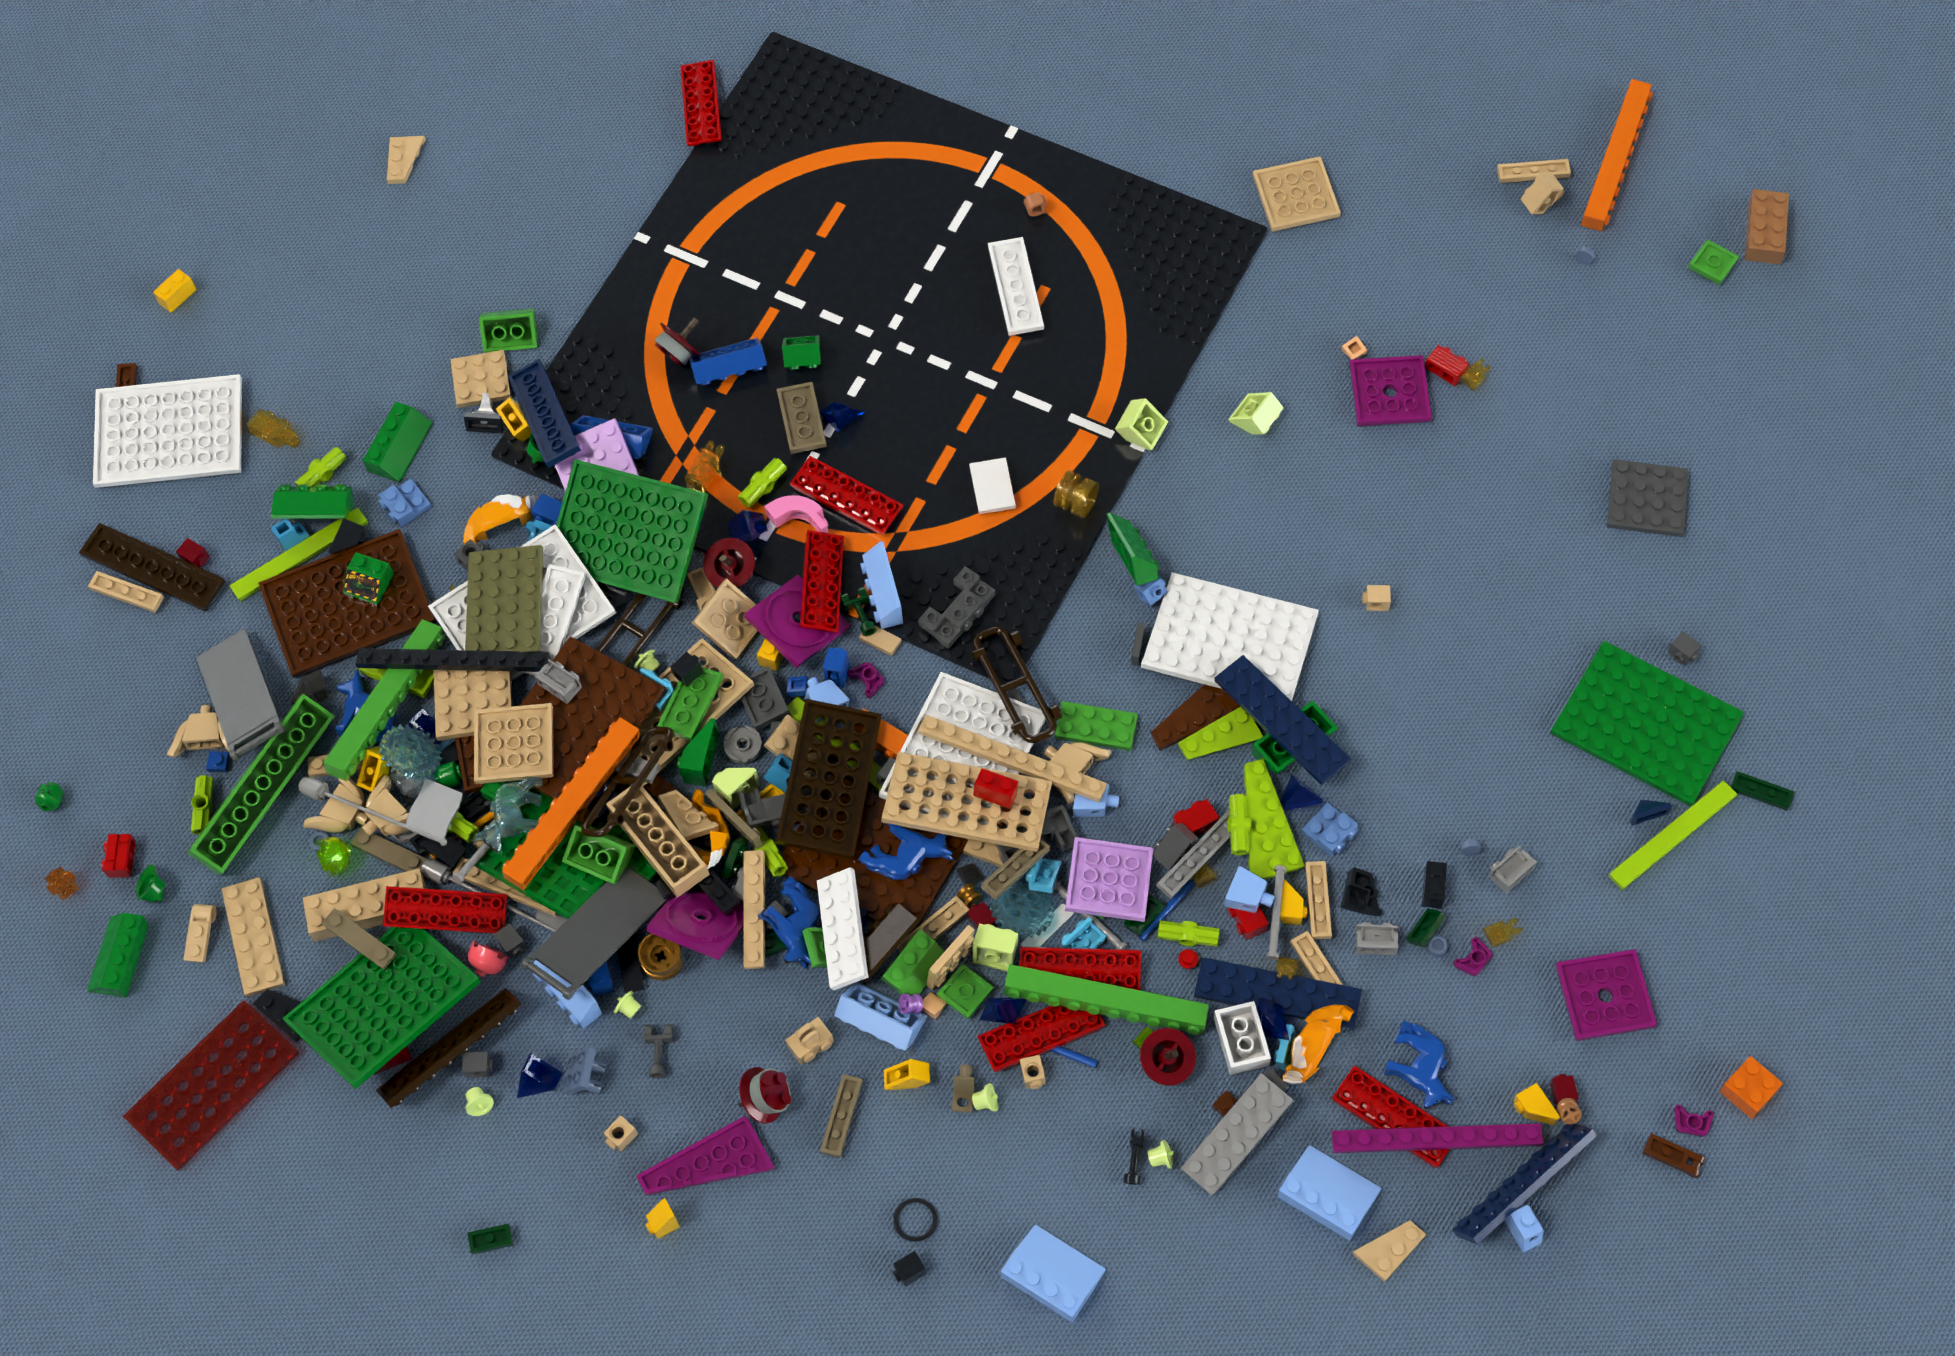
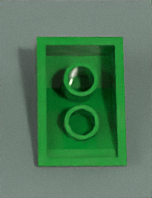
M711 718L685 747L682 757L679 756L677 768H679L680 776H682L683 782L686 784L707 786L720 735L715 718Z

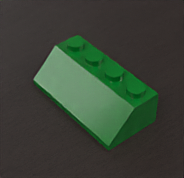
M395 402L362 460L367 472L400 483L433 423L413 407Z
M290 484L280 485L274 491L271 519L346 518L354 508L352 486H346L345 484H337L335 487H328L327 484H319L316 487H309L308 484H301L298 487H291Z
M1107 513L1111 543L1136 586L1157 580L1158 562L1153 560L1150 549H1146L1145 541L1143 538L1140 539L1137 527L1134 528L1131 522L1124 518Z
M1313 700L1300 709L1328 737L1338 730V727ZM1268 733L1252 746V755L1257 760L1264 759L1267 769L1277 774L1296 761Z
M121 913L110 917L87 988L88 992L126 998L149 923L142 915Z

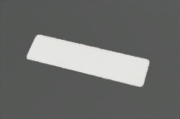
M1061 904L1021 943V946L1040 947L1074 913L1065 911L1066 905Z

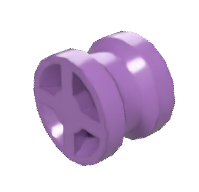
M914 993L911 996L910 994H902L900 996L899 1009L901 1013L909 1014L912 1012L913 1014H918L922 1011L923 999L920 994Z

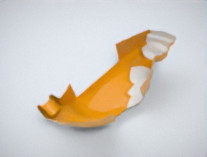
M510 494L499 495L481 508L478 507L468 520L464 531L463 544L470 539L474 543H477L479 540H488L485 533L486 530L518 517L523 526L533 518L531 510L539 496L528 495L522 498Z
M696 789L691 801L693 803L692 806L699 812L703 811L711 822L715 821L719 825L718 832L710 831L712 852L695 850L698 855L702 856V861L706 864L707 869H709L711 866L719 863L720 858L726 852L730 842V833L719 809L704 803L702 790Z
M1330 1005L1319 1008L1307 1016L1305 1021L1308 1024L1292 1041L1290 1051L1291 1064L1285 1068L1286 1073L1283 1075V1081L1292 1084L1303 1083L1320 1069L1316 1067L1335 1033L1340 1032L1342 1020L1349 1022L1354 1010L1347 1005Z

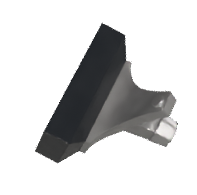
M483 393L481 405L477 411L472 413L465 412L464 422L466 431L502 433V418L492 410L493 402L489 400V393Z

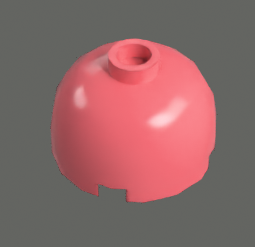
M474 940L468 952V961L475 968L474 973L483 977L486 974H498L503 970L509 959V956H504V953L485 944L481 946L479 942Z

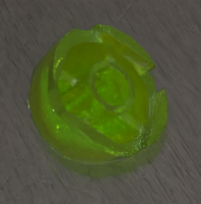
M326 837L317 840L316 846L319 845L320 850L316 852L324 872L329 870V877L344 872L350 864V855H352L350 845L345 844L338 837Z

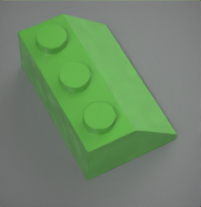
M535 308L481 313L478 317L483 353L538 347Z
M582 824L575 825L562 862L615 884L629 865L636 845L608 833L602 837H588L581 832Z
M919 929L880 979L900 995L910 994L911 996L914 993L920 994L927 984L929 969L945 951L935 940Z

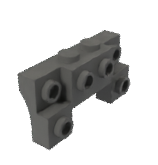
M966 566L953 579L954 585L961 589L962 592L944 613L940 614L929 607L918 619V625L933 635L948 649L964 631L970 629L973 620L982 615L986 605L995 596V589L980 580V576Z
M755 788L754 792L744 795L743 792H739L738 797L743 815H745L747 825L751 829L765 825L767 827L773 826V828L779 827L785 794L765 798L761 801L758 788ZM809 788L801 790V793L805 796L812 794ZM799 806L797 811L805 814L808 812V809L805 806Z
M1061 805L1047 810L1041 839L1045 843L1055 841L1060 852L1072 849L1074 839L1078 835L1070 822L1065 807ZM1004 825V826H1001V827H999V828H1000V829H1005V828H1007L1008 826H1007V825ZM1020 826L1017 828V831L1024 833L1027 829ZM995 844L1003 864L1019 850L1018 848Z

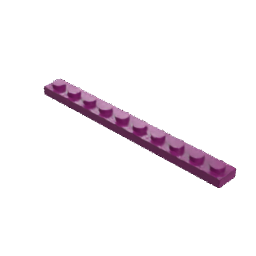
M1541 1123L1332 1131L1331 1133L1333 1153L1543 1145Z

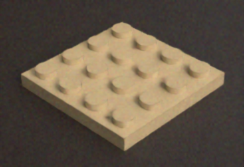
M1321 156L1253 171L1252 176L1272 232L1340 217L1341 212Z
M434 670L436 739L441 741L473 736L474 710L513 707L511 671Z
M552 703L474 710L475 784L554 777Z

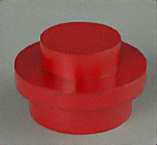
M1183 950L1179 954L1178 962L1184 969H1192L1198 964V955L1193 950Z

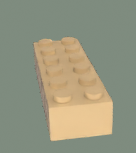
M631 786L606 803L610 813H614ZM641 786L623 812L624 822L620 826L678 898L710 874L706 864L644 787Z
M420 868L303 897L309 935L314 942L336 937L334 933L321 924L334 908L362 929L383 925L386 886L427 889L425 878Z

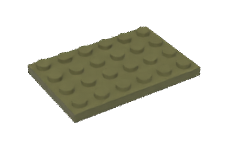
M542 545L469 552L465 650L541 652L544 549Z

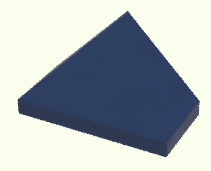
M1640 799L1630 823L1633 826L1668 815L1672 805L1666 802Z

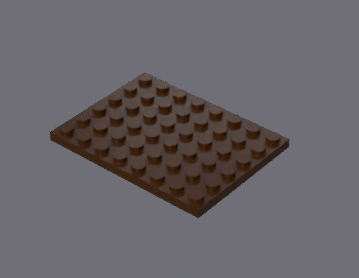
M400 529L258 583L293 678L357 654L358 648H372L414 632L422 619L433 624L437 623L428 607L430 604ZM355 552L389 563L394 575L378 605L343 593L347 567Z
M571 636L552 661L554 663L556 661L561 663L569 673L571 671L576 673L580 677L579 681L582 688L566 704L536 682L520 704V706L552 703L554 777L519 780L553 800L561 795L564 785L567 782H571L576 769L584 765L587 755L591 751L594 752L599 739L607 735L608 729L614 721L617 722L621 717L639 729L666 691L664 686Z
M830 775L827 782L834 781V776ZM847 779L843 780V783L847 786L854 784ZM867 790L853 859L791 846L785 847L780 856L785 861L788 869L783 876L787 878L791 876L796 882H800L803 886L818 893L817 880L851 867L855 870L860 915L874 922L877 918L881 919L885 914L883 912L890 903L894 904L897 902L919 920L918 924L911 930L912 932L921 924L962 855L968 839L946 835L947 849L953 853L950 855L953 857V860L942 857L924 858L920 863L919 871L915 875L911 874L905 880H893L882 874L870 871L866 865L859 862V857L864 851L873 857L870 850L877 844L880 851L884 854L897 856L901 841L889 831L891 827L888 826V823L881 822L886 800ZM828 792L821 793L824 800L831 798ZM847 796L839 798L844 804L850 802V798ZM817 812V815L824 818L827 816V812ZM844 814L836 815V819L840 822L847 820ZM800 824L796 831H803L804 826ZM904 827L908 830L920 833L929 839H933L937 834H939L935 832ZM821 828L813 829V833L817 836L824 834ZM834 832L832 834L833 838L836 840H840L843 838V835L840 832Z

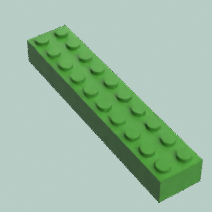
M305 694L299 696L281 721L285 732L282 734L278 733L267 740L186 854L217 875L222 874L335 715Z

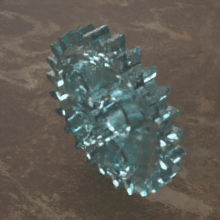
M399 724L397 728L393 726L391 730H387L379 745L381 748L379 754L383 755L381 760L387 761L385 766H391V772L397 771L398 777L403 774L405 780L409 776H411L413 781L417 777L420 781L424 777L428 779L430 775H434L442 760L439 757L442 751L438 750L440 745L434 744L436 739H430V733L423 734V728L418 731L415 725L410 729L408 724H406L405 728Z
M1019 879L1017 884L1014 883L997 900L992 898L990 901V910L993 911L991 916L997 918L995 923H1002L1001 929L1007 928L1018 933V935L1019 933L1022 934L1024 939L1027 934L1033 938L1035 933L1040 936L1042 931L1046 932L1054 917L1053 911L1055 908L1051 906L1053 901L1047 900L1049 894L1029 890V882L1023 884L1021 879Z

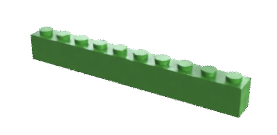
M422 619L402 649L437 650L445 639L442 627ZM387 669L324 760L323 764L327 774L347 781L355 773L359 762L364 760L366 750L375 744L377 736L385 729L387 721L390 717L394 716L398 705L405 700L407 692L410 688L414 687L417 677L425 669Z
M1011 964L1008 967L1003 995L1014 999L1023 998L1034 1003L1043 1002L1053 1007L1063 1006L1073 1011L1082 1010L1093 1015H1107L1112 1019H1127L1132 1023H1147L1152 1027L1172 1028L1186 1031L1192 1035H1203L1209 1004Z

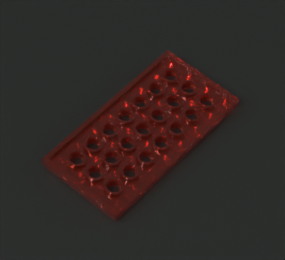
M243 1000L132 1106L123 1117L179 1171L272 1081L299 1052ZM242 1024H248L247 1031L239 1032V1027ZM255 1037H262L260 1044L252 1045V1040ZM232 1038L233 1044L229 1047H224V1041ZM270 1049H274V1056L271 1058H266V1052ZM241 1051H246V1057L242 1060H238V1053ZM218 1053V1058L215 1061L210 1062L208 1060L210 1054ZM260 1064V1069L257 1072H250L252 1065ZM230 1065L232 1067L230 1073L222 1074V1069L225 1066ZM198 1067H202V1074L199 1076H194V1070ZM238 1079H245L242 1087H235ZM211 1080H216V1086L212 1089H207V1083ZM188 1082V1086L185 1090H178V1086L180 1083ZM230 1093V1098L226 1102H220L222 1094ZM201 1095V1100L198 1103H191L193 1096ZM171 1096L173 1098L171 1104L163 1105V1100ZM208 1108H214V1114L206 1117L205 1111ZM185 1109V1116L180 1119L176 1118L177 1112ZM157 1111V1116L154 1120L147 1119L150 1112ZM198 1122L199 1128L191 1132L189 1130L190 1125ZM170 1124V1130L167 1133H161L162 1126ZM179 1137H183V1144L178 1147L174 1146V1141Z

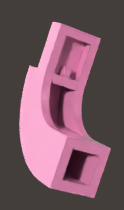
M794 495L784 496L764 506L766 516L776 528L789 520L802 519L809 522L816 531L828 533L829 524L824 518L822 507L809 498Z

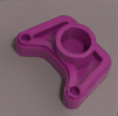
M865 662L848 671L850 679H859L866 686L865 696L867 698H872L884 685V678L869 662Z
M1473 937L1471 940V953L1464 959H1456L1454 967L1471 976H1477L1491 959L1492 952L1477 937Z
M1676 1105L1674 1108L1675 1129L1679 1133L1705 1137L1709 1132L1714 1113L1708 1110L1701 1116L1689 1114L1682 1105Z

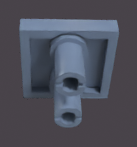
M588 1047L571 1054L567 1061L568 1071L563 1079V1093L571 1095L582 1090H587L594 1094L600 1092L601 1088L598 1086H602V1082L590 1079L591 1071L599 1075L605 1072V1068L602 1067H606V1062L594 1059L596 1049Z

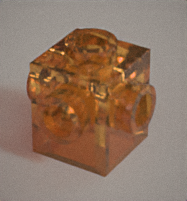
M61 866L52 870L45 878L49 884L47 889L53 896L58 894L62 900H65L79 889L74 882L76 877L70 870L65 872Z

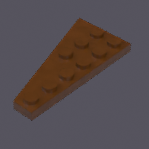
M1204 684L1152 730L1151 736L1159 751L1182 741L1240 706L1223 689Z

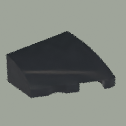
M1353 867L1347 873L1340 908L1366 915H1382V909H1379L1376 900L1378 894L1373 886L1374 879L1372 873Z

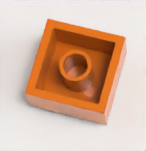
M1749 1056L1725 1082L1719 1092L1748 1117L1753 1119L1778 1092L1783 1083L1752 1056Z

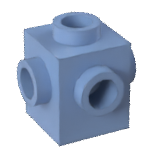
M1159 575L1157 580L1133 586L1139 598L1150 606L1167 593L1164 586L1166 583Z

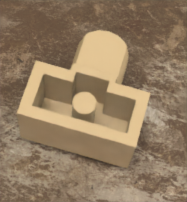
M1542 173L1525 190L1521 201L1531 214H1544L1549 206H1552L1555 201L1563 196L1565 191L1552 173Z
M817 1017L795 1031L785 1042L788 1049L800 1065H802L804 1062L809 1063L821 1050L826 1051L829 1049L834 1040L830 1031L821 1019Z

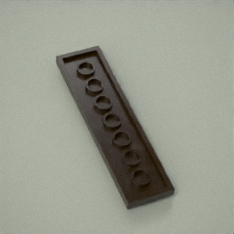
M101 523L97 525L79 551L81 556L204 612L225 583L222 577Z
M504 988L376 1089L377 1093L390 1108L398 1106L407 1095L416 1092L426 1080L435 1077L441 1068L450 1065L453 1059L459 1054L465 1053L470 1045L483 1039L489 1030L498 1027L504 1018L514 1014L522 1004L511 992Z

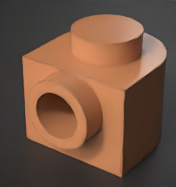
M1037 192L1026 196L1023 203L1030 216L1046 213L1045 205H1047V201L1044 195Z

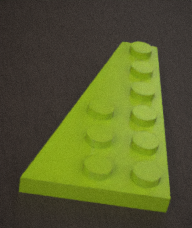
M1264 759L1245 763L1243 766L1244 789H1246L1247 812L1251 819L1249 871L1265 880L1276 877L1274 867L1277 865L1285 866L1286 873L1303 869L1305 865Z

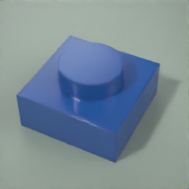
M807 676L788 678V697L806 696V690L808 689Z
M209 751L206 770L208 772L227 773L230 754L228 752Z

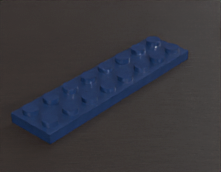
M540 358L508 375L547 467L550 468L581 451Z
M1244 655L1240 656L1214 677V681L1321 785L1350 763L1351 758Z
M1202 957L1194 997L1234 1006L1254 1001L1256 1009L1259 1011L1304 1020L1319 1008L1330 1005H1347L1354 1010V1013L1351 1015L1349 1022L1342 1020L1340 1027L1354 1030L1362 989Z
M1566 1124L1559 1134L1549 1139L1547 1144L1541 1150L1536 1151L1528 1162L1519 1166L1517 1172L1511 1177L1506 1178L1497 1190L1489 1193L1486 1200L1476 1205L1466 1218L1461 1219L1457 1226L1452 1229L1455 1235L1472 1243L1479 1244L1597 1136L1595 1131L1578 1124Z

